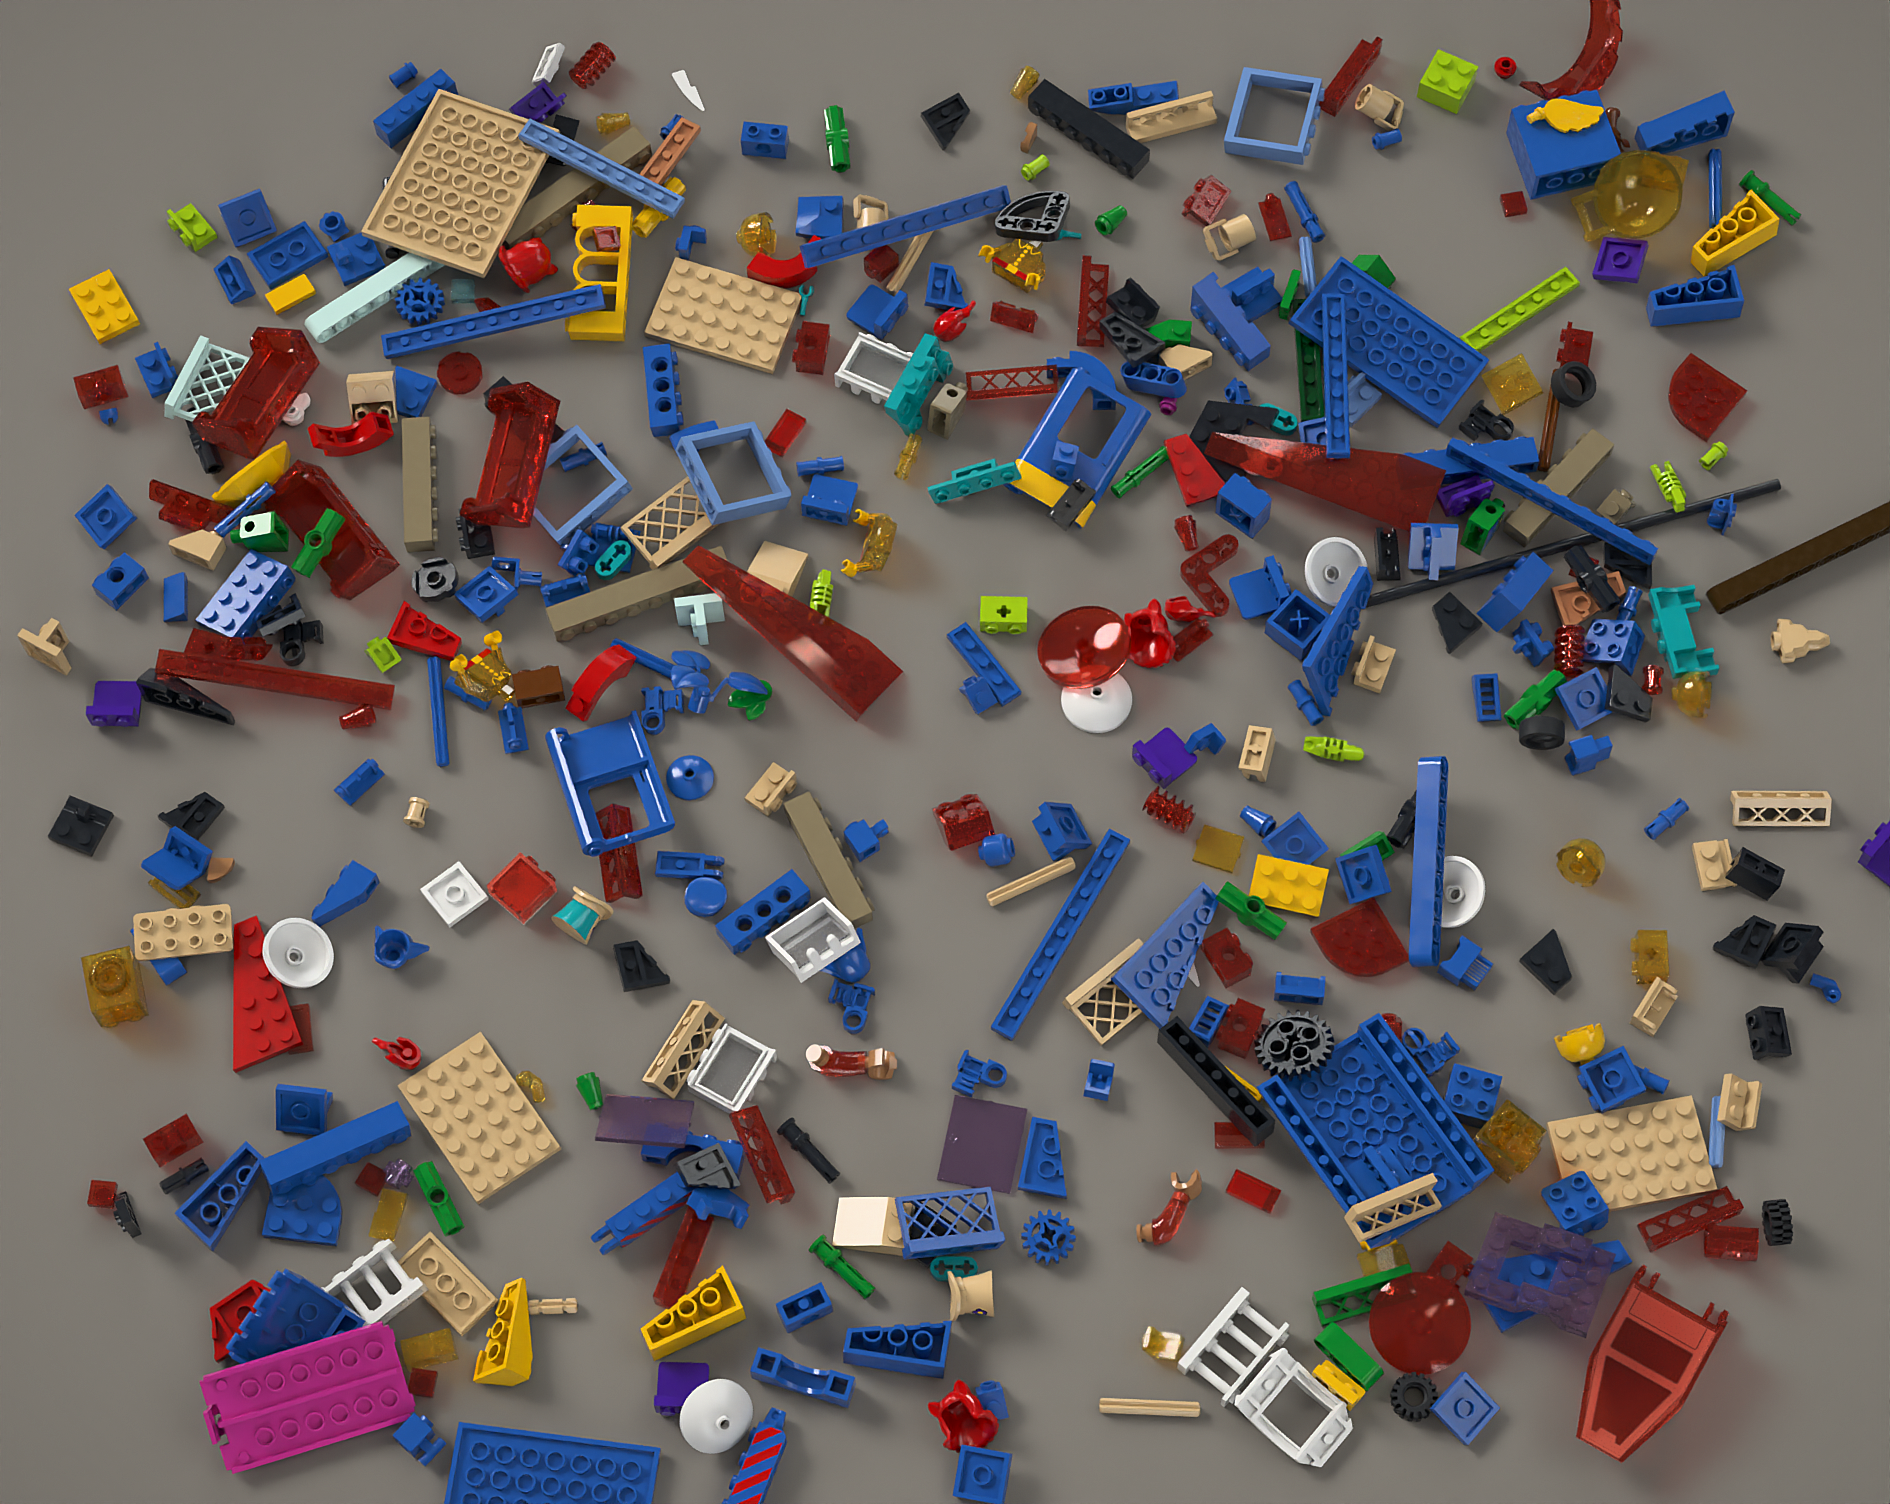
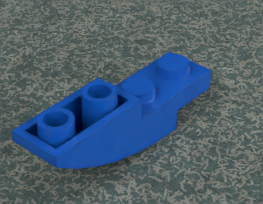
M1176 80L1133 87L1132 83L1089 89V109L1098 113L1127 115L1128 112L1179 99L1178 83Z

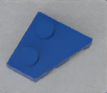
M931 262L924 306L945 310L955 307L954 311L968 306V303H965L962 296L963 290L956 279L957 275L953 266Z

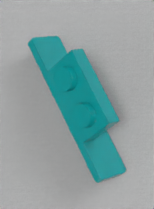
M994 458L951 471L952 480L929 486L928 492L934 503L937 504L1005 483H1011L1021 479L1022 476L1015 462L998 466Z

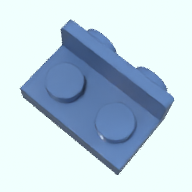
M1363 372L1358 376H1352L1348 381L1350 427L1360 420L1382 397V393L1365 380Z

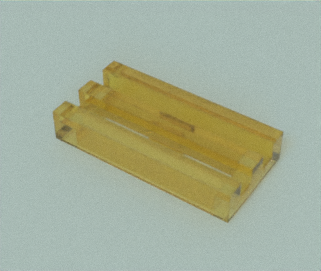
M155 877L148 882L149 886L179 909L190 908L201 896L200 892L189 884L183 888L191 893L192 897H189L182 890L170 888L187 901L184 905L158 885L161 881Z

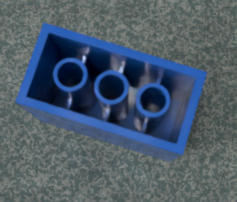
M1585 90L1579 94L1563 95L1557 98L1584 105L1598 106L1604 109L1597 90ZM1541 100L1527 106L1519 105L1511 109L1506 134L1530 200L1616 180L1622 155L1605 109L1602 116L1599 117L1597 124L1591 125L1589 128H1583L1580 132L1569 130L1567 133L1556 130L1545 119L1537 120L1532 124L1527 121V116L1533 113L1536 108L1545 107L1548 102L1546 100Z

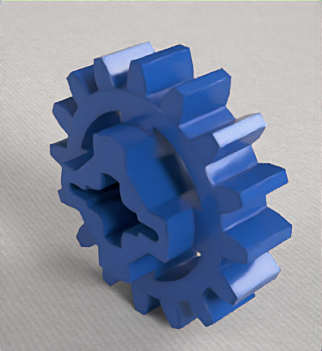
M419 278L416 283L413 279H410V285L402 284L403 291L397 290L398 297L395 298L397 312L400 313L402 320L408 318L409 324H412L414 321H417L418 326H421L422 321L430 324V318L437 320V313H443L442 306L445 305L443 291L439 290L437 283L432 285L431 279H428L425 283L422 278Z
M1048 1209L1047 1215H1043L1041 1211H1038L1037 1219L1030 1216L1029 1221L1031 1224L1024 1223L1023 1229L1027 1232L1021 1233V1239L1027 1240L1023 1243L1022 1247L1023 1249L1029 1248L1028 1257L1036 1255V1263H1039L1041 1259H1045L1046 1265H1049L1051 1259L1058 1264L1060 1256L1067 1259L1068 1254L1066 1250L1073 1251L1074 1248L1069 1242H1075L1076 1236L1071 1235L1074 1232V1226H1067L1069 1218L1067 1217L1062 1220L1061 1212L1053 1216L1050 1209ZM1039 1225V1232L1031 1237L1034 1229ZM1045 1230L1050 1237H1053L1052 1245L1047 1238H1044ZM1065 1238L1064 1244L1058 1249V1242ZM1039 1248H1042L1048 1252H1043L1039 1250Z

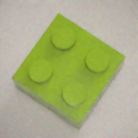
M1438 49L1419 83L1417 97L1457 114L1476 81L1478 66Z

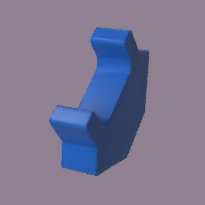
M696 1188L686 1203L696 1211L699 1219L706 1220L709 1214L729 1218L734 1226L742 1229L749 1217L747 1209L750 1204L729 1189Z

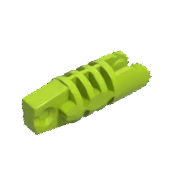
M1670 461L1664 462L1665 472L1661 473L1656 464L1651 465L1650 470L1666 502L1671 503L1676 513L1684 511L1686 493Z
M821 570L817 580L813 581L807 624L812 625L816 619V613L821 614L820 627L825 629L828 627L833 585L830 584L831 571Z
M1306 736L1303 750L1321 758L1344 762V759L1359 761L1365 755L1362 747L1347 744L1348 741L1325 736Z

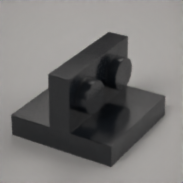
M1785 922L1763 954L1761 961L1765 966L1779 967L1792 983L1799 984L1824 947L1819 941L1824 931L1815 925Z

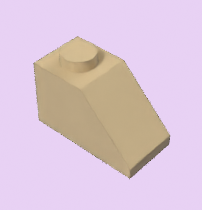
M1177 345L1173 348L1168 347L1159 355V365L1178 369L1182 373L1183 379L1186 380L1211 367L1213 355L1210 351Z
M199 530L172 539L168 543L172 554L214 571L226 550L223 537L214 531L209 533Z

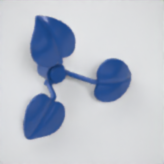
M690 650L672 652L671 658L677 664L672 667L670 674L675 690L684 687H694L688 708L695 713H705L709 701L714 702L716 695L727 683L730 687L738 690L768 694L767 689L759 679L744 672H731L729 678L726 677L711 694L710 689L707 687L709 679L704 674H701V669L710 668L709 659L701 653Z

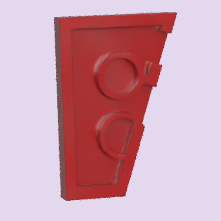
M1187 434L1164 440V445L1186 507L1217 497L1218 491L1225 483Z
M403 601L387 636V639L393 645L449 661L454 660L462 644V639L441 624L432 622L427 618V615L421 611L417 612L405 601Z

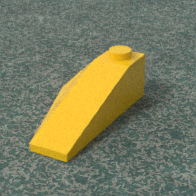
M519 1278L505 1284L495 1310V1314L498 1316L492 1329L489 1328L486 1334L489 1338L485 1351L480 1350L477 1357L473 1381L476 1383L514 1386L529 1380L533 1354L526 1279Z

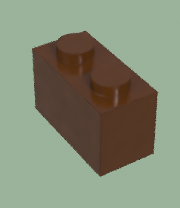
M546 665L541 669L532 671L521 670L516 674H512L518 707L521 706L523 709L565 701L559 666Z

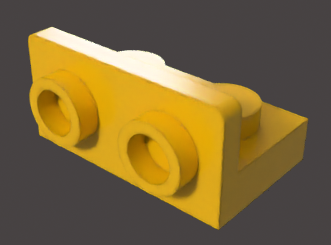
M1325 1360L1322 1365L1319 1364L1312 1372V1376L1319 1383L1347 1404L1346 1409L1349 1411L1354 1408L1365 1394V1390L1329 1360Z

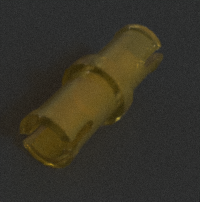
M914 434L908 436L905 448L899 454L900 460L894 471V475L899 479H902L903 474V480L908 479L912 465L918 459L917 452L923 439L915 434L914 439Z

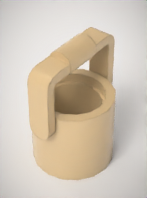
M1371 84L1366 85L1356 99L1355 109L1372 118L1375 124L1387 131L1398 128L1403 114V100L1388 91H1381ZM1394 103L1396 105V109L1394 110V114L1392 117V124L1386 122L1384 119L1391 111Z
M861 194L854 198V217L857 218V229L888 220V205L886 202ZM861 203L878 208H865L861 210Z
M1245 214L1226 221V218L1219 220L1203 229L1206 238L1205 243L1209 253H1212L1215 260H1223L1239 252L1238 248L1256 240L1254 227ZM1217 226L1224 246L1230 251L1221 256L1218 254L1216 243L1209 231Z

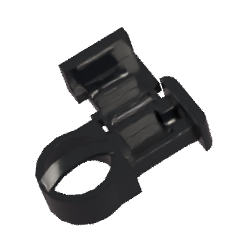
M1480 400L1470 410L1469 418L1459 425V430L1473 441L1479 437L1478 433L1480 431L1484 432L1485 430L1494 440L1507 441L1511 438L1514 430L1513 422L1501 413L1496 416L1483 406L1485 400ZM1500 425L1508 434H1498L1494 430V426Z
M315 620L304 622L303 624L300 621L295 625L283 627L284 642H280L279 653L284 663L288 666H297L305 659L304 643L302 641L307 642V640L314 639L315 641L318 640L320 644H324L321 621ZM292 649L293 658H285L286 653Z

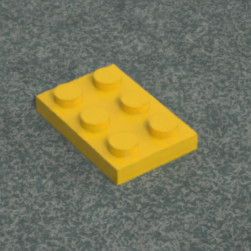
M110 269L69 288L73 299L99 344L140 325L137 316Z
M1258 854L1249 896L1260 897L1266 906L1319 917L1329 869Z

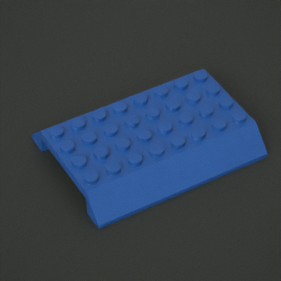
M1380 1013L1359 1024L1357 1033L1335 1045V1050L1331 1052L1332 1059H1326L1327 1067L1319 1066L1320 1073L1314 1070L1311 1071V1078L1303 1074L1301 1081H1299L1297 1076H1293L1292 1081H1289L1287 1075L1283 1079L1275 1075L1257 1086L1261 1096L1345 1214L1353 1205L1367 1200L1345 1168L1359 1160L1363 1149L1370 1145L1377 1149L1386 1143L1413 1181L1428 1174H1434L1438 1182L1432 1190L1442 1207L1437 1211L1365 1240L1370 1249L1390 1244L1470 1194L1495 1171ZM1426 1195L1418 1198V1204L1426 1207L1432 1205ZM1401 1204L1398 1206L1397 1211L1409 1215L1412 1208ZM1381 1212L1378 1214L1377 1220L1390 1223L1392 1216ZM1364 1221L1357 1222L1363 1233L1370 1231L1371 1224Z

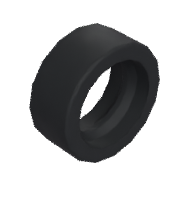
M1577 361L1567 362L1556 370L1551 377L1553 395L1564 406L1571 408L1579 407L1591 399L1596 392L1597 382L1589 367ZM1566 373L1574 375L1581 383V396L1575 395L1567 387L1565 382Z
M1534 716L1522 720L1519 724V742L1524 747L1535 750H1548L1564 744L1565 724L1558 718Z

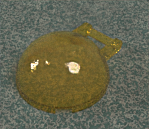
M1633 150L1612 158L1600 170V174L1594 184V190L1572 198L1571 203L1578 212L1585 235H1583L1585 242L1593 241L1611 233L1625 239L1641 240L1663 232L1674 221L1681 207L1683 189L1680 176L1675 167L1666 158H1661L1646 150ZM1593 200L1595 212L1604 226L1593 230L1584 203Z

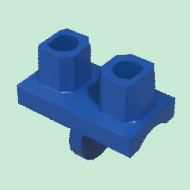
M577 529L569 545H561L560 549L564 551V554L558 566L566 570L571 576H577L578 573L583 574L588 567V562L585 561L589 554L596 553L599 544L584 531Z
M1527 619L1522 620L1520 626L1512 633L1514 635L1513 639L1517 643L1513 646L1512 650L1515 654L1522 652L1525 657H1528L1534 667L1539 666L1554 650V646L1550 641L1542 642L1540 640L1542 628L1538 622L1529 623Z

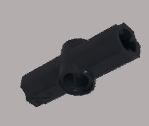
M192 407V408L187 409L186 412H191V411H194V410H196V409H195L194 407ZM185 419L190 431L191 442L196 454L200 457L205 473L212 475L219 473L224 468L218 452V444L212 429Z
M1576 545L1564 554L1563 558L1575 573L1579 587L1584 593L1590 594L1602 612H1609L1620 603L1619 597L1608 583L1604 569L1599 564H1594L1582 545Z
M1415 790L1411 799H1407L1398 814L1397 821L1387 834L1389 842L1397 848L1404 849L1415 832L1417 790Z

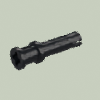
M793 1117L789 1118L779 1127L777 1134L783 1135L791 1144V1149L799 1151L824 1177L828 1184L834 1182L841 1173L809 1141L810 1135L807 1132L804 1133L795 1124L796 1120Z

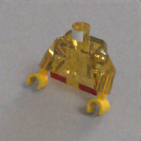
M1015 239L1012 243H1006L995 248L983 245L978 254L979 257L985 256V262L987 263L992 260V272L1026 293L1030 291L1032 285L1037 290L1038 285L1045 281L1046 264L1043 262V253L1039 251L1043 246L1041 241L1030 240L1027 244L1020 239Z
M861 509L855 511L860 516L856 520L853 519V521L861 526H867L868 524L869 526L860 561L854 564L848 559L844 560L842 564L846 568L841 569V572L848 577H854L857 572L882 571L891 553L897 529V523L893 522L888 514H868Z
M498 630L484 637V643L491 647V650L486 648L469 661H467L463 654H460L450 662V669L458 672L454 684L462 688L466 694L476 696L484 702L490 701L496 695L507 702L515 693V690L508 686L512 673L505 663L501 647L498 648L497 645L502 641V634Z

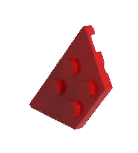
M253 1279L210 1307L212 1339L214 1340L215 1351L214 1359L218 1364L230 1356V1351L226 1349V1346L235 1332L238 1334L243 1333L239 1326L249 1311L257 1312L253 1305L263 1290L271 1291V1289L264 1287L263 1284Z

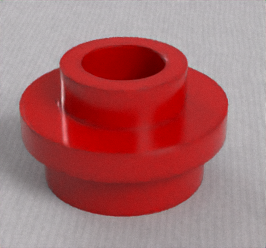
M1509 57L1497 59L1494 65L1496 74L1504 79L1514 75L1517 68L1515 61Z

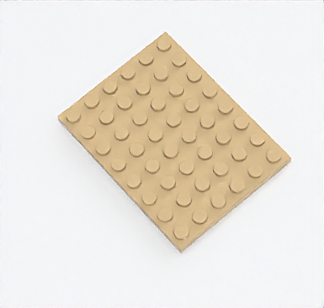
M438 89L361 231L362 236L485 278L549 154L519 140L518 135L529 119ZM544 125V126H546V127H548V128H550V129H552V130H554V131L560 133L558 129L553 128V127H550V126H547V125Z

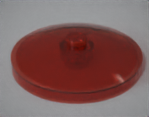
M1100 606L1077 607L1062 613L1045 628L1038 643V659L1044 673L1054 683L1071 689L1091 688L1110 680L1123 668L1130 655L1131 636L1123 619L1110 609Z
M1414 1272L1393 1279L1380 1290L1371 1307L1369 1329L1375 1348L1385 1361L1406 1373L1416 1372V1375H1420V1373L1426 1375L1446 1369L1462 1355L1471 1335V1314L1465 1298L1453 1284L1434 1274Z

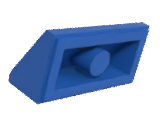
M228 256L214 268L231 304L238 303L256 294L238 258Z
M185 572L164 578V622L188 621V578Z

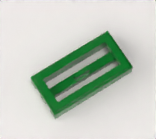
M1293 269L1280 304L1279 318L1288 319L1292 302L1300 283L1301 271Z

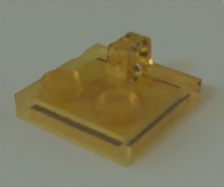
M1522 353L1481 375L1502 415L1543 394V390Z

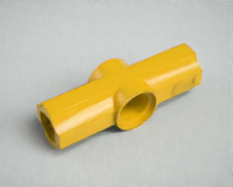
M670 177L663 185V187L680 196L686 191V186L676 177ZM644 204L643 210L633 221L632 230L641 238H647L660 221L664 222L669 216Z

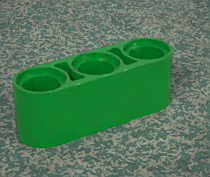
M1331 1322L1314 1339L1316 1346L1343 1373L1361 1386L1365 1392L1384 1375L1383 1369L1334 1322Z

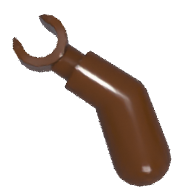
M1609 107L1605 110L1620 152H1625L1621 147V142L1626 148H1630V143L1627 139L1621 138V133L1616 128L1617 119L1621 114L1620 110Z

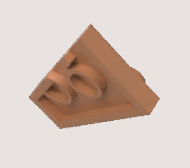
M1619 571L1606 574L1609 585L1619 599L1625 596L1626 590ZM1577 581L1551 588V594L1565 632L1601 611L1590 594L1584 593L1581 590Z

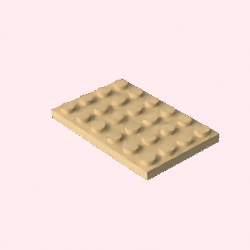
M675 257L644 334L645 337L773 374L800 308L802 296L794 291Z
M481 1032L397 1085L477 1204H480L561 1150L560 1145Z
M1692 1095L1610 1110L1604 1113L1599 1112L1551 1121L1546 1124L1560 1180L1578 1171H1584L1608 1206L1609 1212L1717 1191V1185L1712 1167L1709 1164V1156Z

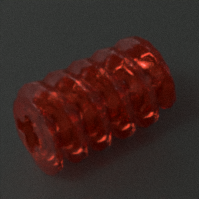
M601 42L593 43L590 49L585 52V55L580 58V61L576 62L574 67L569 70V76L579 87L587 89V85L593 86L595 84L593 79H600L599 73L604 74L606 72L604 67L609 68L611 66L610 61L614 62L616 56L605 44Z
M1564 625L1555 631L1556 639L1554 644L1556 647L1554 649L1555 664L1553 670L1560 671L1567 678H1576L1584 673L1580 669L1584 666L1583 661H1581L1584 658V654L1581 651L1585 648L1582 644L1585 637L1581 635L1585 632L1584 627L1580 625Z
M1157 786L1148 796L1142 811L1147 808V814L1150 816L1156 812L1155 818L1157 820L1164 817L1165 824L1168 825L1172 822V828L1174 829L1181 826L1180 831L1185 834L1196 816V812H1192L1193 804L1184 808L1185 800L1177 804L1176 795L1167 799L1168 791L1166 790L1160 795V787Z

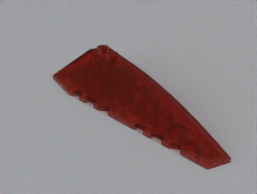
M1212 432L1204 454L1408 532H1410L1411 523L1427 522L1446 473L1444 469L1404 454L1350 448V458H1326V445Z
M698 545L683 560L682 563L856 722L902 674L903 671L869 639Z

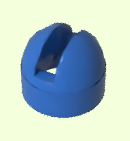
M117 407L99 411L100 419L104 424L109 425V418H112L113 424L117 422Z

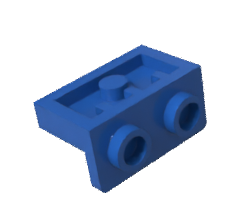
M158 342L154 343L155 350L135 357L152 398L170 392L176 383L175 380L178 379L174 366L169 367L167 361L171 359L166 348L161 349Z

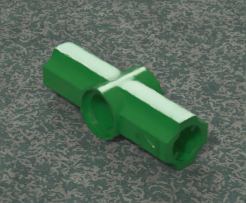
M837 105L829 106V108L824 110L826 145L830 154L831 170L842 173L850 169L848 130L845 128L843 108Z
M327 508L315 529L306 534L304 538L305 545L291 568L299 574L310 578L321 558L331 552L332 541L344 523L345 518ZM319 540H322L321 543L315 547L316 543Z
M1552 670L1537 685H1531L1523 693L1520 700L1504 714L1507 724L1513 729L1519 730V724L1522 720L1543 713L1551 704L1552 699L1557 696L1555 688L1568 682L1565 676L1560 671Z
M1228 881L1215 898L1235 912L1242 924L1246 926L1253 925L1274 940H1276L1287 924L1286 921L1268 910L1260 897L1248 896Z
M433 1161L418 1165L413 1172L444 1236H452L460 1232L465 1226ZM441 1194L445 1196L442 1202H433L436 1195Z

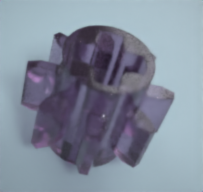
M397 1159L395 1163L389 1161L383 1170V1173L386 1174L384 1181L398 1190L402 1185L407 1188L414 1178L410 1174L413 1168L401 1159Z

